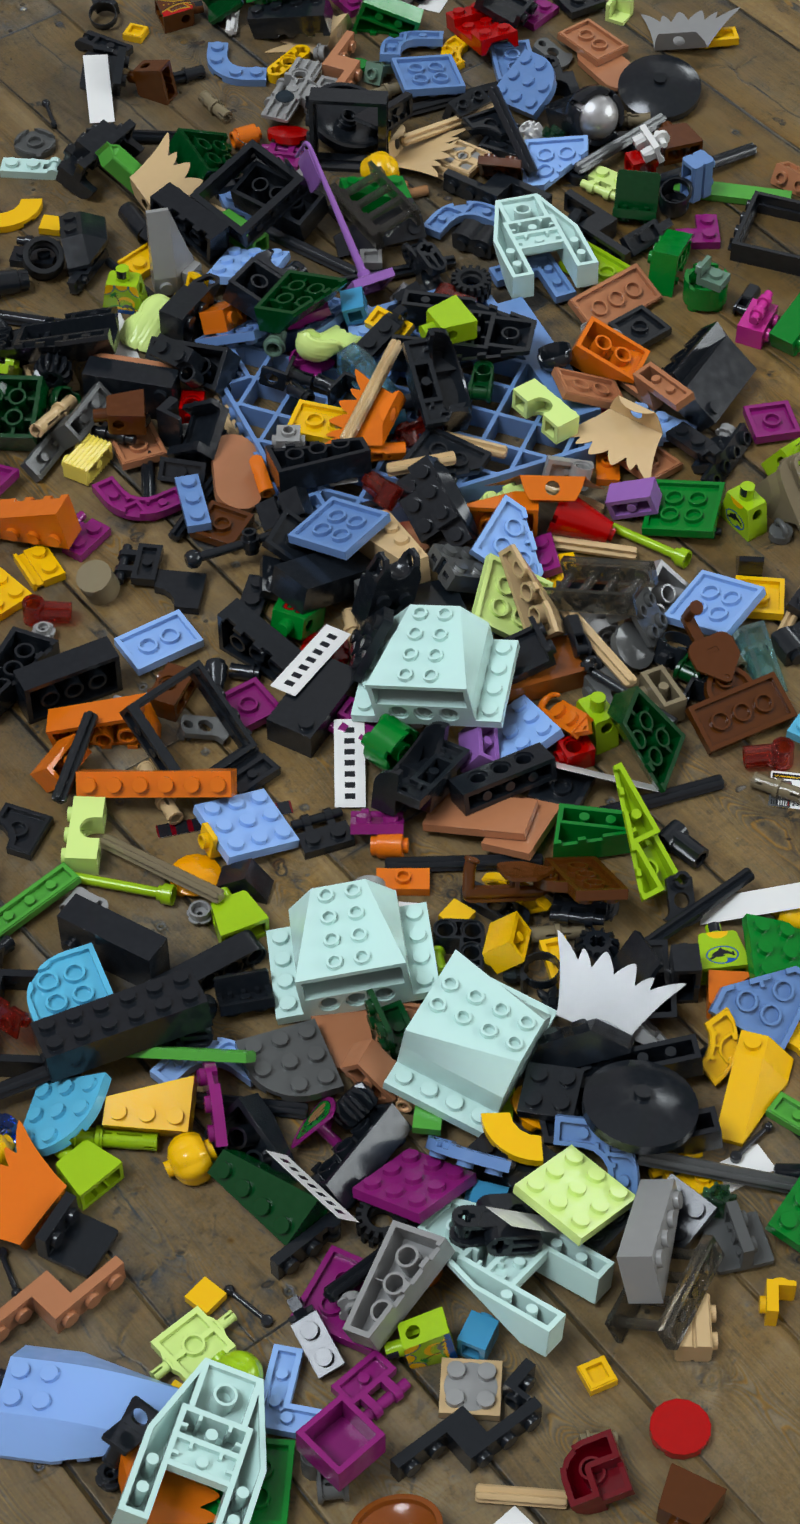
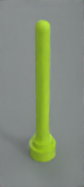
M614 523L612 526L616 528L615 534L670 557L674 565L685 569L691 561L692 551L684 547L674 549L617 523Z
M75 872L81 878L80 884L155 897L163 905L173 906L176 900L177 886L164 883V885L155 887Z

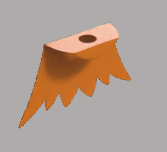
M355 369V376L360 390L350 389L352 395L357 400L339 401L341 408L348 414L331 418L329 422L342 429L329 432L326 436L340 439L341 433L370 380L357 369ZM381 387L356 437H363L368 446H383L406 402L404 394L400 390L391 393ZM329 440L324 444H331L332 440Z
M518 475L505 481L485 485H507L513 482L516 485L522 484L528 498L538 502H573L577 499L583 486L604 489L583 476ZM545 486L560 488L556 495H549L545 490Z
M18 1120L16 1129L17 1153L5 1147L4 1153L8 1166L0 1164V1239L18 1244L22 1249L28 1250L34 1243L35 1236L65 1194L67 1185L46 1163L29 1138L23 1124Z
M140 1445L127 1456L121 1454L118 1473L121 1494ZM166 1470L147 1524L213 1523L216 1515L201 1508V1506L215 1501L220 1495L210 1487Z

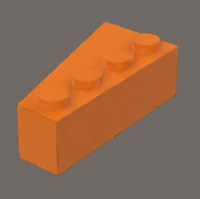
M62 494L60 498H54L52 495L38 500H35L33 497H25L24 501H18L16 498L0 499V539L70 549L81 531V526L69 494Z
M146 693L48 709L46 734L52 746H54L59 739L76 734L83 714L92 711L98 715V721L89 745H96L102 747V749H112V745H127V749H138V745L141 744L119 712ZM151 702L141 707L140 710L161 739L162 725Z

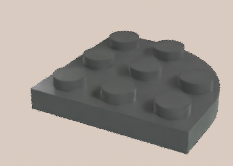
M315 1018L235 1041L236 1050H254L256 1052V1062L242 1063V1066L251 1082L265 1094L270 1092L282 1097V1100L287 1102H310L344 1092V1084Z

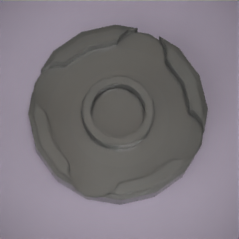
M34 128V131L30 132L29 129L24 130L14 139L15 152L18 156L25 159L47 158L56 150L55 136L50 131L41 128Z
M633 621L618 625L611 636V650L630 671L635 672L647 668L653 661L655 649L647 648Z

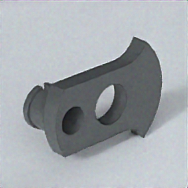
M547 37L540 38L534 43L532 52L541 56L549 55L548 51L555 52L557 54L555 57L559 59L562 70L570 65L572 53L564 52Z
M183 714L176 733L177 737L184 741V738H186V741H190L192 738L215 740L221 745H224L229 738V733L217 716L208 717ZM205 724L209 726L211 730L203 731L199 728L198 725Z

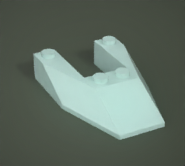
M538 193L495 200L493 245L506 288L512 299L523 297L524 299L534 296V272L526 257L546 252L557 251L576 288H585L598 284L599 262L575 222Z
M456 1198L420 1224L417 1228L445 1237L455 1253L446 1265L520 1343L544 1357L562 1340L566 1314L520 1288L535 1271L593 1304H596L611 1288L615 1262L583 1244L578 1246L563 1233L540 1231L543 1245L537 1253L532 1255L493 1256L488 1253L486 1246L469 1248L455 1246L449 1239V1230L453 1226L451 1221L452 1212L458 1206H476L475 1202Z
M205 1357L147 1426L111 1524H147L166 1470L223 1491L213 1524H250L267 1471L264 1379Z

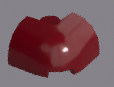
M611 1429L582 1439L571 1446L572 1450L565 1457L560 1473L570 1507L574 1512L587 1515L607 1511L608 1504L635 1494L627 1472L626 1463Z

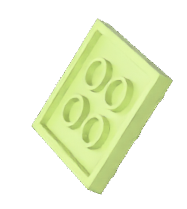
M490 553L485 557L471 613L487 621L493 633L506 638L523 630V626L500 557ZM535 574L550 597L553 582Z
M572 1144L521 1179L513 1188V1193L578 1246L632 1208L635 1194Z

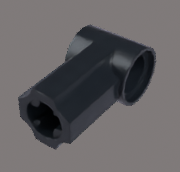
M672 820L660 830L661 832L658 836L668 854L674 853L692 868H699L708 857L709 850L689 836L687 828L680 821Z

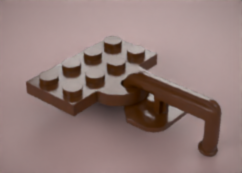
M695 600L686 608L680 619L692 641L688 648V657L695 670L708 676L704 684L706 700L687 707L685 712L707 754L710 755L791 721L798 715L774 671L752 680L747 672L736 667L740 657V650L730 634L720 631L704 637L694 618L695 615H700L703 612V604Z
M469 855L464 856L462 896L468 903L534 901L549 891L568 893L575 902L584 905L592 904V901L614 904L618 903L619 900H628L629 889L596 856L547 857L544 859V866L525 861L500 862L497 864V871L509 881V884L475 885V871L480 860ZM520 882H533V885H520Z

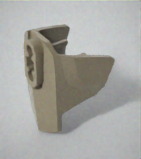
M799 451L782 459L776 472L759 482L755 486V491L765 499L768 517L773 520L780 518L784 522L796 524L800 531Z

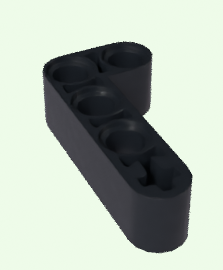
M444 918L434 923V946H442L446 954H453L456 949L482 971L484 970L482 952L485 944V928L482 922L474 919Z

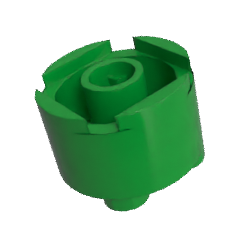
M711 262L712 267L718 268V264ZM697 263L693 264V268L689 270L687 268L684 274L682 294L687 309L692 312L721 311L727 301L729 282L718 293L696 284L697 274H695V268Z
M385 713L380 717L372 731L367 732L361 740V744L364 746V757L381 770H392L413 745L420 733L397 717Z

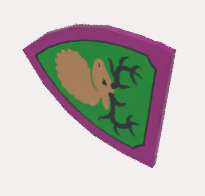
M322 1098L298 1129L291 1144L292 1149L315 1131L332 1147L342 1141L331 1130L337 1104L334 1098Z

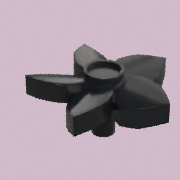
M556 985L551 987L548 993L544 990H536L538 997L542 1000L541 1003L557 1010L559 997H556Z

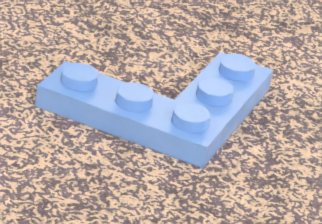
M279 1344L273 1345L264 1380L265 1432L267 1434L296 1439V1431L322 1410L292 1404L304 1357V1351L301 1348Z

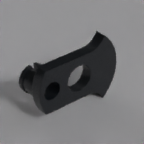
M679 871L664 880L668 914L663 919L665 922H668L695 903L693 880L686 871ZM677 878H680L683 881V884H680L678 881L675 880ZM676 894L686 896L688 904L685 908H680L675 904L674 897ZM703 916L692 922L687 927H690L699 922Z

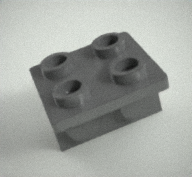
M737 1200L726 1202L723 1218L711 1220L702 1231L718 1275L774 1263V1256L758 1213L756 1211L748 1213L745 1210L741 1211Z

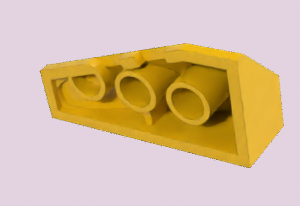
M741 1030L719 1117L722 1141L725 1143L743 1147L759 1125L767 1108L788 1085L794 1059L769 1036Z

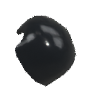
M560 341L540 347L537 355L540 367L552 372L554 367L564 369L568 367L572 361L570 343Z

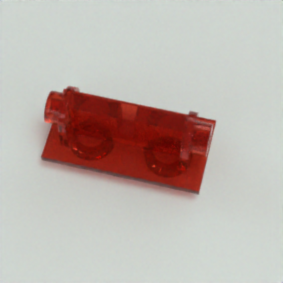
M422 416L411 423L406 421L396 427L392 440L397 439V442H405L406 448L413 446L419 439L418 434L422 435L426 430Z
M0 997V1029L13 1038L18 1039L20 1028H27L32 1019L26 1011L24 1012L16 1006L10 1008V1003Z

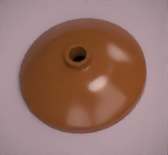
M394 1494L377 1499L365 1506L355 1516L351 1524L444 1523L441 1512L428 1499L413 1494Z

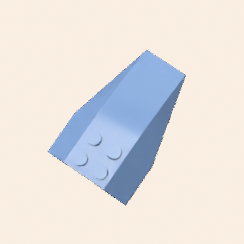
M25 1345L10 1357L0 1388V1458L55 1465L62 1464L64 1460L76 1459L77 1462L91 1461L93 1457H103L110 1446L101 1439L103 1433L121 1420L134 1396L140 1397L160 1412L179 1388L85 1352ZM140 1408L134 1409L135 1420L141 1424H146L148 1420L146 1413Z

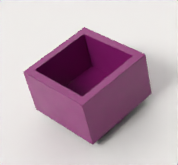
M342 1392L296 1431V1447L340 1492L386 1452V1434Z

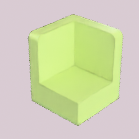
M609 0L606 3L605 21L624 26L633 15L634 0Z

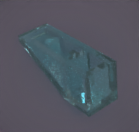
M354 342L337 352L338 375H341L344 371L355 375V369H357L370 379L378 365L370 353ZM387 376L382 388L391 393L398 391V388ZM352 381V385L360 390L358 383Z
M764 620L739 627L734 632L733 637L740 650V655L748 663L747 670L752 679L754 680L774 671L784 691L787 692L788 690Z

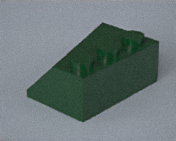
M178 128L169 143V152L171 154L177 152L176 162L178 164L190 162V169L186 175L187 178H199L203 180V183L211 174L221 168L228 159L233 157L230 153L232 147L226 142L228 139L227 133Z
M288 270L254 307L259 330L280 334L333 299L347 284V278Z
M0 375L1 451H32L42 439V436L40 438L39 436L38 438L32 436L29 428L46 414L49 388L43 376Z
M634 686L614 695L607 714L649 782L659 792L663 793L667 788L686 735L638 686Z

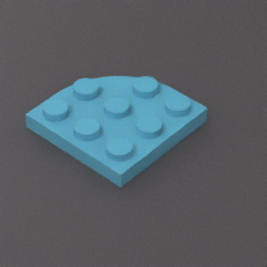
M92 942L58 953L46 960L38 968V973L32 982H29L27 989V1005L32 1022L114 994Z
M106 1072L66 1078L54 1083L49 1081L37 1086L23 1126L42 1157L57 1153L72 1144L69 1141L70 1139L76 1137L82 1129L86 1132L92 1125L103 1106L112 1080Z

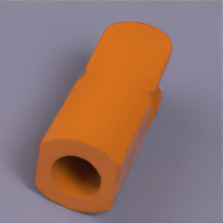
M385 442L383 446H368L371 450V462L402 460L406 455L405 442Z
M253 455L249 463L261 498H269L275 494V490L262 456Z

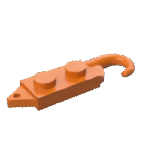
M550 692L539 701L537 707L566 734L578 739L580 736L593 733L591 724L593 719L587 713L562 700L550 710L546 709L547 703L555 697H560V693Z

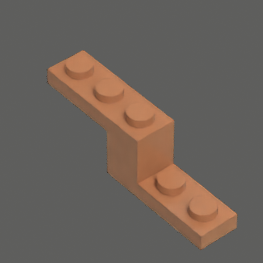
M347 30L322 63V75L337 78L336 82L356 85L357 82H360L363 71L360 68V60L349 58L351 53L355 52L357 45L356 41H354L353 31Z
M651 361L633 373L635 381L633 384L615 380L620 387L642 403L647 404L653 411L666 403L678 412L695 400L693 391Z
M114 1256L71 1293L46 1270L0 1308V1343L6 1339L9 1332L16 1326L27 1322L33 1312H36L57 1334L65 1328L72 1327L77 1322L79 1316L88 1309L95 1308L100 1303L102 1297L122 1285L126 1278L124 1262L117 1256Z

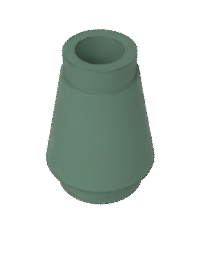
M286 330L280 334L271 333L264 340L263 347L267 355L278 357L285 352Z

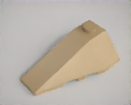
M509 545L498 552L523 629L531 625L528 617L533 616L537 623L542 622L547 632L546 640L565 635L563 620L557 607L516 545Z

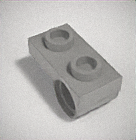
M547 455L542 475L583 476L590 481L594 464L593 461ZM583 486L581 491L588 490V487Z

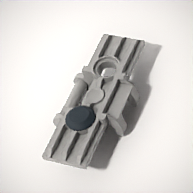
M297 57L288 72L284 73V78L277 80L276 87L270 97L264 100L265 108L261 113V118L289 123L294 113L299 109V105L304 107V113L306 114L305 97L309 96L311 87H317L314 81L322 70V63Z

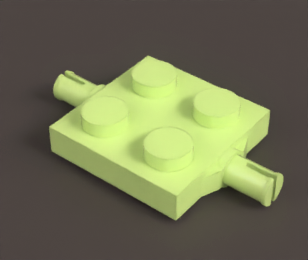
M197 1305L150 1341L151 1348L162 1359L161 1364L149 1371L150 1376L160 1380L166 1374L172 1372L185 1382L205 1357L212 1359L221 1350H224L226 1353L237 1350L236 1345L227 1337L224 1330L237 1321L236 1315L231 1310H228L218 1320L207 1316Z

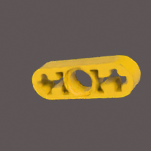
M303 44L291 48L267 68V80L272 84H276L279 78H284V73L288 72L297 57L310 59V48Z

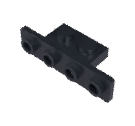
M739 423L731 436H715L711 438L722 450V461L714 465L705 458L695 460L691 468L694 474L704 473L700 479L701 481L724 482L753 441L745 423Z

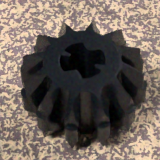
M50 352L46 355H40L34 365V376H43L49 390L57 386H67L73 377L72 362L67 361V356H59L58 352L56 355H52Z
M592 927L589 932L582 930L580 937H576L574 952L577 959H579L583 948L586 949L589 958L592 956L599 959L604 952H608L611 960H613L619 952L620 943L619 939H615L613 931L605 933L604 927L600 931Z
M357 1082L336 1102V1109L333 1115L334 1121L345 1130L351 1129L377 1104L378 1097L369 1086H366L363 1082Z

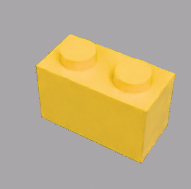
M518 911L512 912L489 924L482 955L484 962L491 966L496 974L525 961L532 930Z

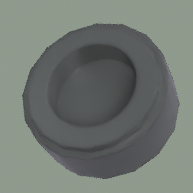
M776 518L769 527L768 538L775 544H787L792 539L793 529L782 519Z

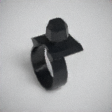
M91 0L93 4L89 10L91 24L99 30L112 28L116 24L118 14L120 13L118 3L115 0ZM94 11L97 14L102 11H110L115 14L114 19L107 24L100 25L91 19Z
M665 632L662 638H658L653 661L660 665L663 664V666L674 671L678 662L688 653V648L692 644L690 637L680 632ZM667 642H676L686 647L678 646L675 648L667 644Z
M540 951L530 955L526 954L525 961L521 963V967L514 966L503 971V981L514 984L520 982L521 993L525 995L528 994V986L540 990L549 989L560 980V961L549 952ZM537 960H547L556 965L558 973L550 980L536 981L526 975L529 972L528 965Z

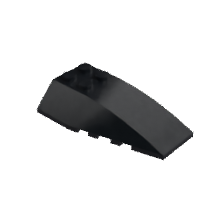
M117 306L65 314V319L54 320V317L44 319L45 322L33 324L26 322L22 323L20 329L12 330L11 326L0 328V357L17 360L37 361L40 355H46L48 352L56 355L58 352V355L61 357L67 356V361L77 359L78 362H84L88 360L89 356L95 354H115L120 340Z

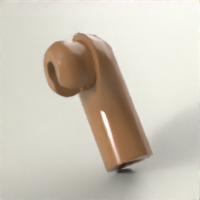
M405 180L413 199L429 195L427 185L412 188L409 187V182Z

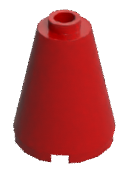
M577 497L573 502L558 503L547 533L551 532L555 536L598 542H606L607 540L611 542L616 528L612 527L613 521L580 497Z

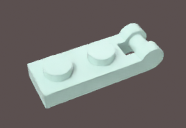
M3 157L0 177L56 180L57 167L62 160L58 157H52L50 160Z

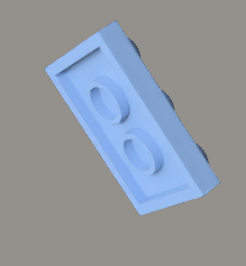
M178 609L114 638V645L137 675L141 676L204 647V639Z

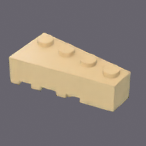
M388 509L382 510L390 513L391 521L358 551L371 560L375 554L384 551L385 556L390 560V564L398 561L407 549L415 548L420 555L421 580L419 584L430 581L429 556Z

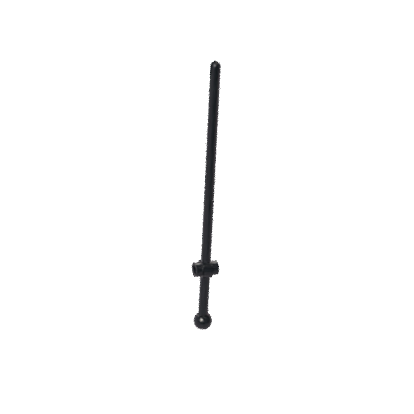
M451 475L455 483H457L458 479L456 476ZM399 491L359 504L376 509L398 502L403 499V496ZM245 528L242 530V536L238 541L202 552L189 550L184 555L187 567L196 569L200 567L202 561L241 549L245 550V554L248 556L257 555L261 543L264 542L270 531L258 534L255 528Z

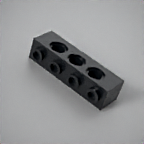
M540 742L448 779L451 801L467 816L557 779L555 757Z

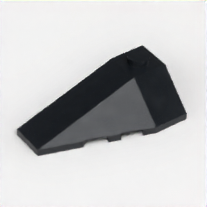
M258 1093L239 1097L224 1112L228 1146L218 1147L215 1150L219 1155L223 1149L243 1151L268 1164L271 1168L285 1173L298 1181L267 1152L271 1151L287 1155L295 1162L271 1110ZM206 1130V1131L204 1132V1134H205V1136L208 1138L207 1130Z

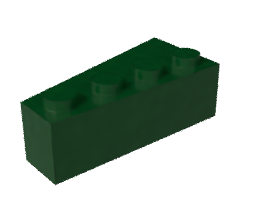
M223 1149L207 1172L285 1246L329 1211L300 1182L292 1179L291 1176L271 1168L268 1164L243 1151Z

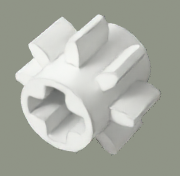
M528 120L519 127L524 140L543 138L544 136L542 132L545 129L539 122L536 123L534 120Z

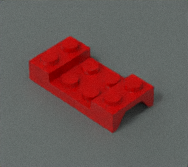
M475 3L464 8L456 7L453 11L446 12L447 28L481 56L486 55L491 44L507 40L514 47L519 46L518 31L509 23L499 24L493 18L475 9Z

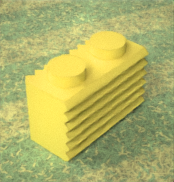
M90 433L87 434L81 442L75 445L74 450L70 454H66L63 457L61 465L64 477L89 486L95 477L100 474V471L102 472L105 466L110 463V460L113 459L112 443L98 436L95 437Z

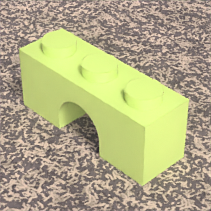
M535 378L513 388L511 407L525 419L535 415H542L541 432L557 445L578 433L580 416Z
M74 796L73 805L68 806L67 822H70L69 827L64 829V842L67 844L66 848L62 847L61 863L65 862L74 872L99 875L102 855L100 838H89L87 836L91 834H105L107 820L105 797Z

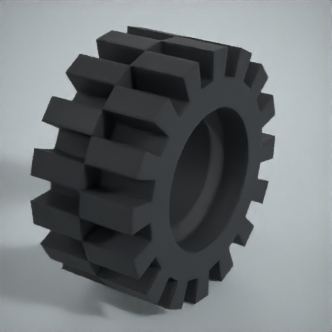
M464 265L461 266V270L459 268L455 269L451 277V295L476 298V302L483 303L484 299L487 300L489 295H491L490 273L486 272L485 268L480 270L478 265H476V268H473V265H469V268H466Z
M360 1201L355 1216L358 1221L356 1222V1233L358 1237L361 1236V1241L364 1244L368 1241L370 1248H374L375 1244H378V1248L381 1246L390 1227L374 1226L371 1223L372 1217L385 1214L392 1217L393 1220L408 1225V1219Z

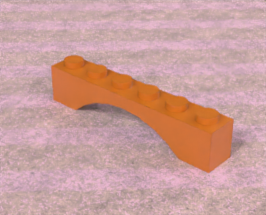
M237 768L192 770L81 769L76 771V796L105 798L233 797L237 795Z

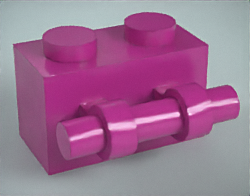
M766 290L758 299H752L737 325L736 343L761 350L764 343L769 342V333L780 319V316L777 315L778 305L772 304V291Z

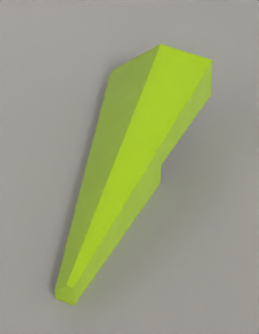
M620 762L613 766V772L641 901L644 902L666 893L664 880L676 874L678 870L658 836L661 832L625 767ZM677 878L675 880L678 881L680 884L683 882L680 878Z

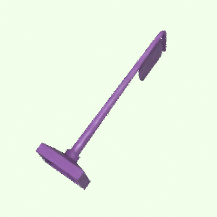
M304 141L295 154V158L299 157L298 165L311 193L318 189L322 181L358 271V278L353 280L345 290L362 286L366 296L385 289L396 276L393 268L373 273L366 269L310 142Z

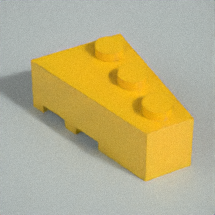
M195 1075L106 1096L102 1126L108 1130L159 1133V1136L175 1137L183 1132H192L198 1087Z

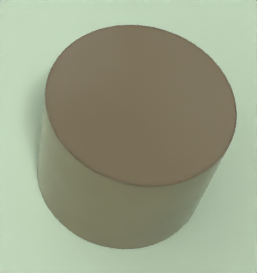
M102 560L88 561L77 572L76 583L90 603L106 605L117 597L120 590V582L106 562Z

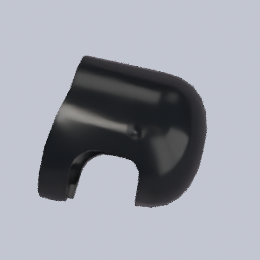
M673 177L662 184L658 206L664 216L676 219L686 214L693 190L691 181L683 177ZM677 183L685 185L688 188L689 195L686 197L683 193L674 191L673 186Z

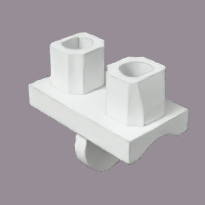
M646 124L639 126L641 133L632 137V141L637 151L640 150L645 163L657 159L659 164L664 162L665 159L660 150L662 147L666 148L670 141L668 132L656 130L654 135H652Z

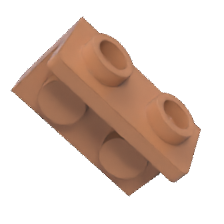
M789 161L776 163L770 183L783 190L792 191V194L800 197V166Z

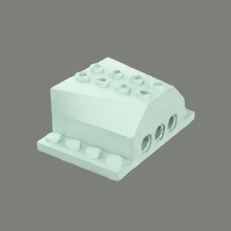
M410 604L394 616L392 627L362 682L358 683L351 711L352 721L378 722L380 717L387 713L390 716L397 717L406 724L429 725L432 722L441 721L449 723V726L503 728L520 648L519 641L493 639L490 624L461 606Z
M367 879L310 889L288 909L289 927L266 930L272 988L276 1006L275 1014L278 1025L311 1020V1016L366 1010L364 1001L368 999L366 990L371 988L381 1007L401 1000L402 1003L423 1000L439 977L427 902L399 906L396 890Z
M455 949L405 1029L397 1062L385 1079L382 1088L479 1137L484 1133L481 1124V1113H500L526 1070L528 1062H530L543 1033L554 1022L557 1010L491 978Z

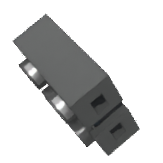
M433 543L428 551L429 566L433 572L438 574L437 578L446 591L476 594L483 564L469 554L470 547Z

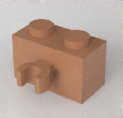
M373 1038L355 1042L340 1069L345 1073L346 1077H349L354 1082V1085L357 1082H363L366 1086H369L378 1097L376 1105L395 1101L397 1095L382 1087L397 1061L392 1059L383 1049L382 1045Z

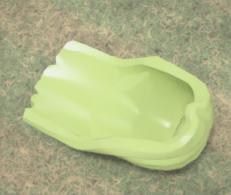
M159 293L146 298L138 311L125 320L119 332V342L121 341L126 347L134 350L138 349L140 352L146 353L151 337H158L161 333L159 310L170 298Z
M338 325L321 333L308 328L297 333L295 347L299 356L304 360L323 362L334 355L348 352L354 348V345L362 336H357L350 332L347 333L345 329H340Z

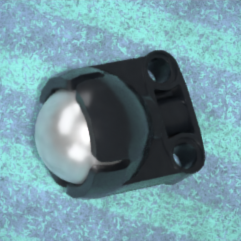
M599 84L584 86L574 92L573 95L556 100L545 106L549 128L565 131L570 136L588 135L589 147L603 146L614 140L618 135V132L614 130L615 127L621 128L624 122V107L620 97L610 88Z

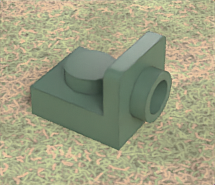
M366 61L363 81L381 86L383 77H386L387 74H394L391 64L379 61Z
M707 255L696 265V284L720 293L730 281L731 273L712 267V256Z

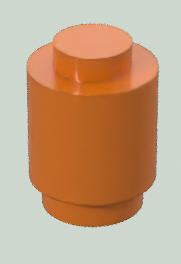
M252 123L234 128L233 131L229 132V138L234 149H241L244 144L239 140L247 144L253 139L259 144L260 139H262V133L260 128Z
M404 834L371 835V856H377L378 859L404 857V853H409V838H404Z

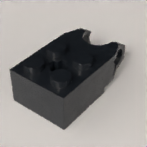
M267 249L251 257L228 281L222 298L256 322L257 318L254 307L288 270L299 271L300 269L296 265L284 269L275 266L271 261L274 253L272 249Z
M208 273L194 279L188 286L183 285L159 310L161 334L171 339L195 342V339L201 337L204 333L199 313L207 310L213 304L221 302V300L214 299L220 287L219 276ZM207 280L215 281V283L209 285L208 287L206 284H204V282Z
M415 548L407 549L399 560L390 564V560L385 556L384 551L375 554L367 566L366 572L361 574L351 610L360 626L364 620L384 606L394 610V616H396L407 606L414 604L421 580L420 555Z

